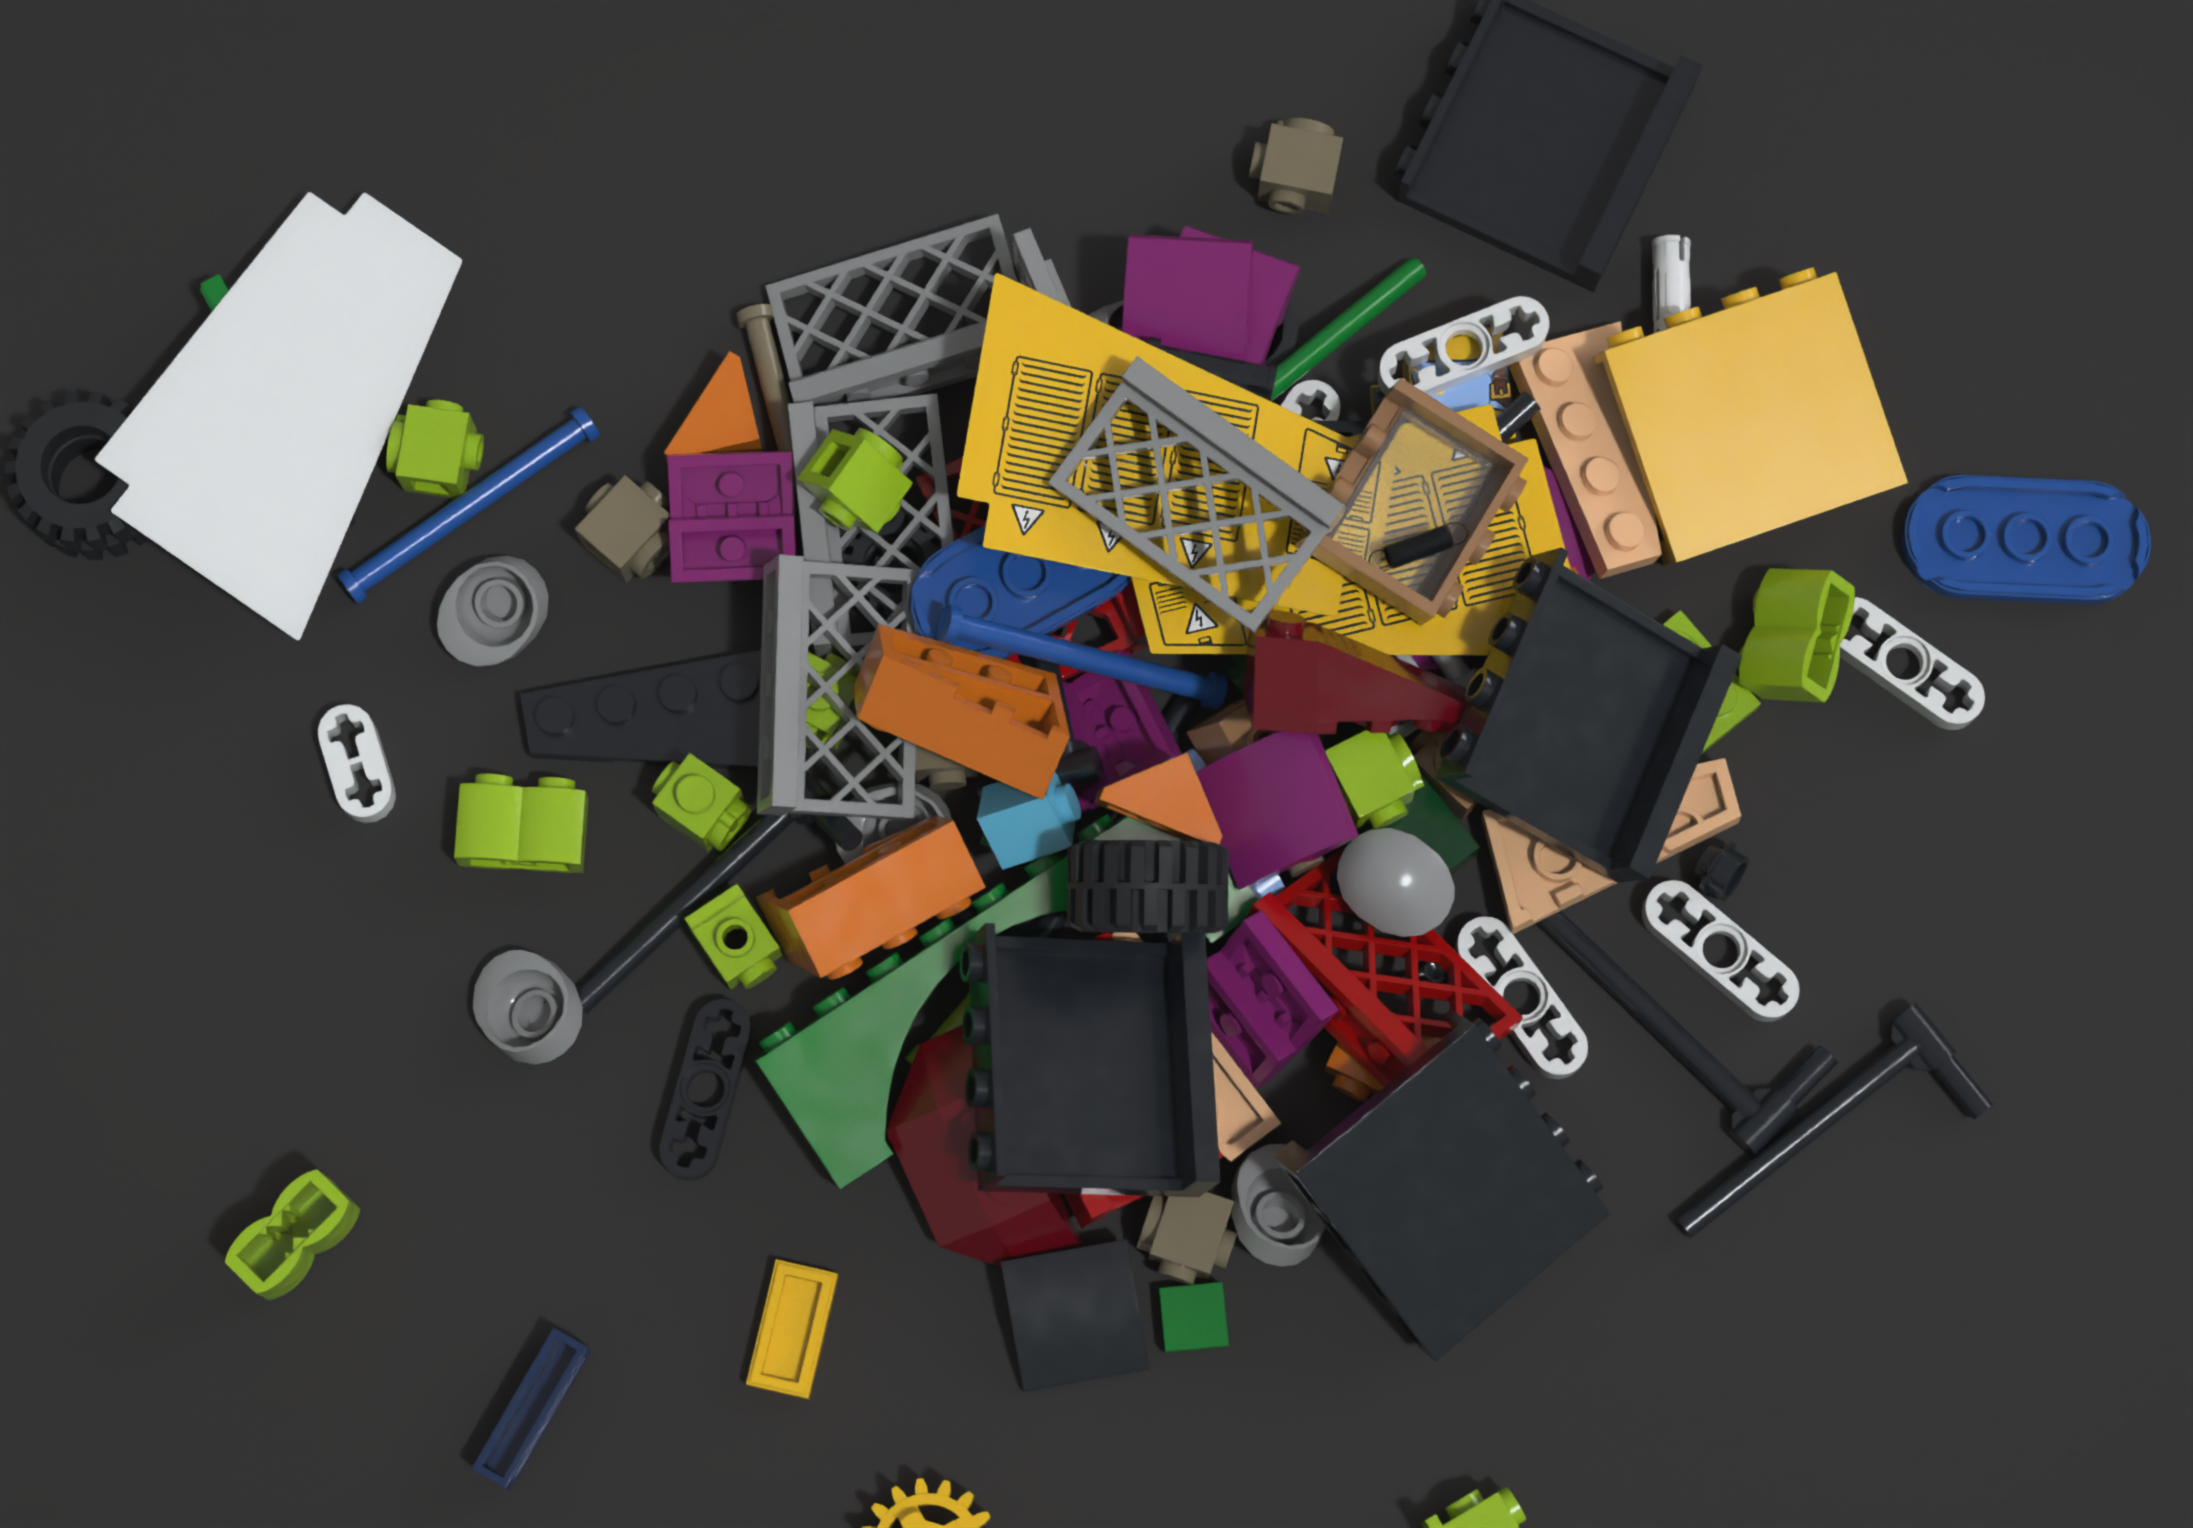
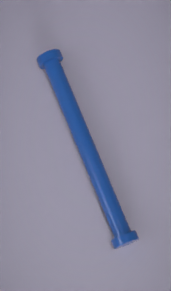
M578 406L570 412L572 419L350 572L345 568L336 574L357 605L368 598L365 594L366 591L583 440L587 439L591 443L599 438L601 434L584 409Z
M947 604L943 608L937 625V639L945 643L953 644L957 639L1197 699L1200 700L1203 708L1215 711L1223 704L1227 692L1228 682L1225 674L1211 671L1207 676L964 615L961 607Z

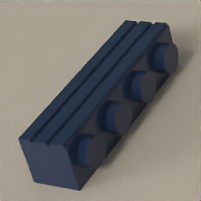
M553 1328L471 1469L511 1491L592 1350Z

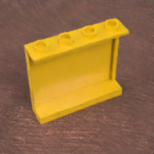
M1814 267L1779 279L1781 291L1760 297L1757 287H1753L1722 298L1721 301L1725 310L1702 317L1700 308L1697 306L1664 318L1666 330L1644 336L1642 327L1638 326L1606 338L1609 349L1593 356L1596 365L1603 363L1660 527L1664 539L1660 541L1661 558L1664 566L1908 483L1836 272L1817 278Z

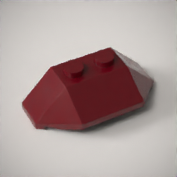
M962 1025L921 1043L886 1132L938 1246L1002 1267V1261L1084 1247L1060 1193L978 1191L977 1171H972L968 1162L969 1139L972 1132L975 1131L974 1107L967 1105L965 1097L967 1073L970 1068H973L972 1045L964 1042Z

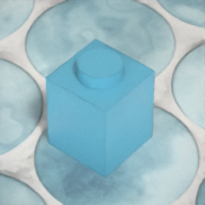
M1055 771L1043 800L1000 781L984 786L977 821L1003 870L1072 846L1076 820L1081 818V809L1073 787L1069 783L1062 785Z

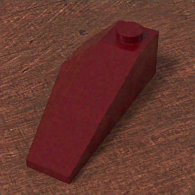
M1284 611L1270 612L1255 633L1249 630L1242 691L1252 729L1305 734H1336L1337 722H1354L1366 726L1365 729L1370 733H1390L1391 727L1396 726L1398 720H1411L1410 723L1421 730L1443 732L1450 731L1459 724L1468 703L1464 699L1466 687L1316 623L1305 622V618L1299 614Z

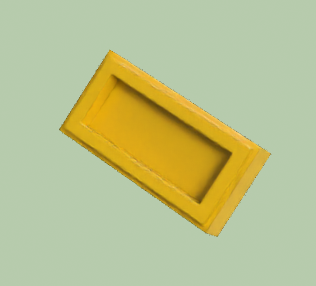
M776 1259L746 1381L747 1386L802 1399H810L839 1278L838 1273Z

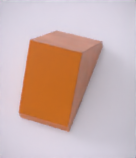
M729 351L666 448L664 455L667 465V456L669 454L763 451L741 359L731 351Z
M1188 752L1102 788L1098 791L1094 801L1097 805L1185 841L1220 844L1223 836Z

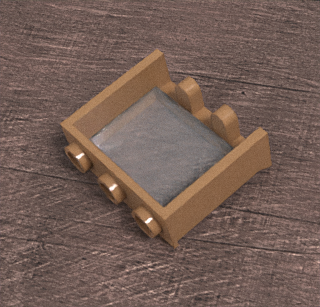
M1400 378L1386 392L1326 491L1344 504L1345 514L1331 533L1326 535L1312 556L1416 620L1415 623L1419 626L1434 618L1436 614L1445 618L1463 591L1464 586L1456 580L1467 561L1476 565L1484 556L1495 537V533L1489 530L1488 526L1498 509L1507 513L1522 493L1527 481L1521 478L1519 474L1529 458ZM1458 522L1463 524L1468 530V537L1464 543L1453 545L1451 549L1395 569H1389L1390 566L1386 561L1384 551L1373 553L1370 557V562H1368L1370 554L1375 550H1383L1384 546L1404 540L1441 525ZM1456 523L1447 525L1451 531L1454 544L1465 540L1467 532L1462 525ZM1303 529L1294 547L1299 549L1310 532Z

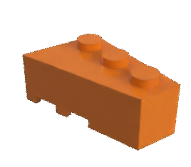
M880 624L876 628L853 685L857 719L866 722L879 731L891 733L1043 800L1070 738L1055 673Z
M933 815L863 847L865 854L832 872L827 864L809 872L812 883L784 898L778 899L774 889L756 896L758 904L787 962L817 977L822 978L827 975L830 980L837 979L859 968L863 963L860 956L882 945L883 949H891L909 941L918 933L915 926L936 915L938 919H945L968 908L972 902L969 896L986 887L954 820Z

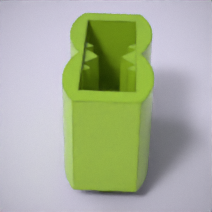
M1770 568L1753 598L1755 626L1739 652L1742 655L1738 665L1739 683L1761 699L1825 703L1832 692L1837 678L1840 661V643L1847 634L1851 623L1855 602V587L1833 570Z
M500 774L476 775L475 783L460 784L454 859L458 866L472 868L584 873L589 804L586 791L575 789L576 782L566 778L543 777L538 779V787L513 786V778Z
M316 1169L296 1178L283 1190L273 1207L271 1216L254 1222L240 1233L231 1245L225 1263L259 1296L269 1301L279 1298L294 1289L304 1279L312 1266L315 1254L331 1249L346 1237L356 1223L361 1208L321 1171Z

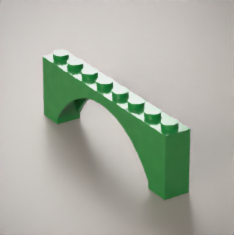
M1108 813L1076 833L1080 841H1185L1127 816H1123L1113 822ZM1058 852L1035 859L1023 868L1029 878L1012 890L1008 891L1003 882L996 885L971 902L977 913L955 926L950 917L946 918L918 937L924 947L904 961L895 952L868 969L865 973L871 982L854 994L849 995L843 986L815 1004L812 1009L818 1017L796 1031L792 1023L788 1022L758 1042L764 1053L754 1059L755 1063L839 1189H842L893 1155V1152L885 1142L888 1097L893 1071L903 1041L921 1006L938 982L960 960L963 945L985 923H995V935L1011 926L1038 916L1067 910L1068 853L1061 857ZM1230 867L1228 879V927L1217 933H1205L1206 943H1213L1240 925L1246 919L1252 905L1258 901L1251 888L1238 890Z

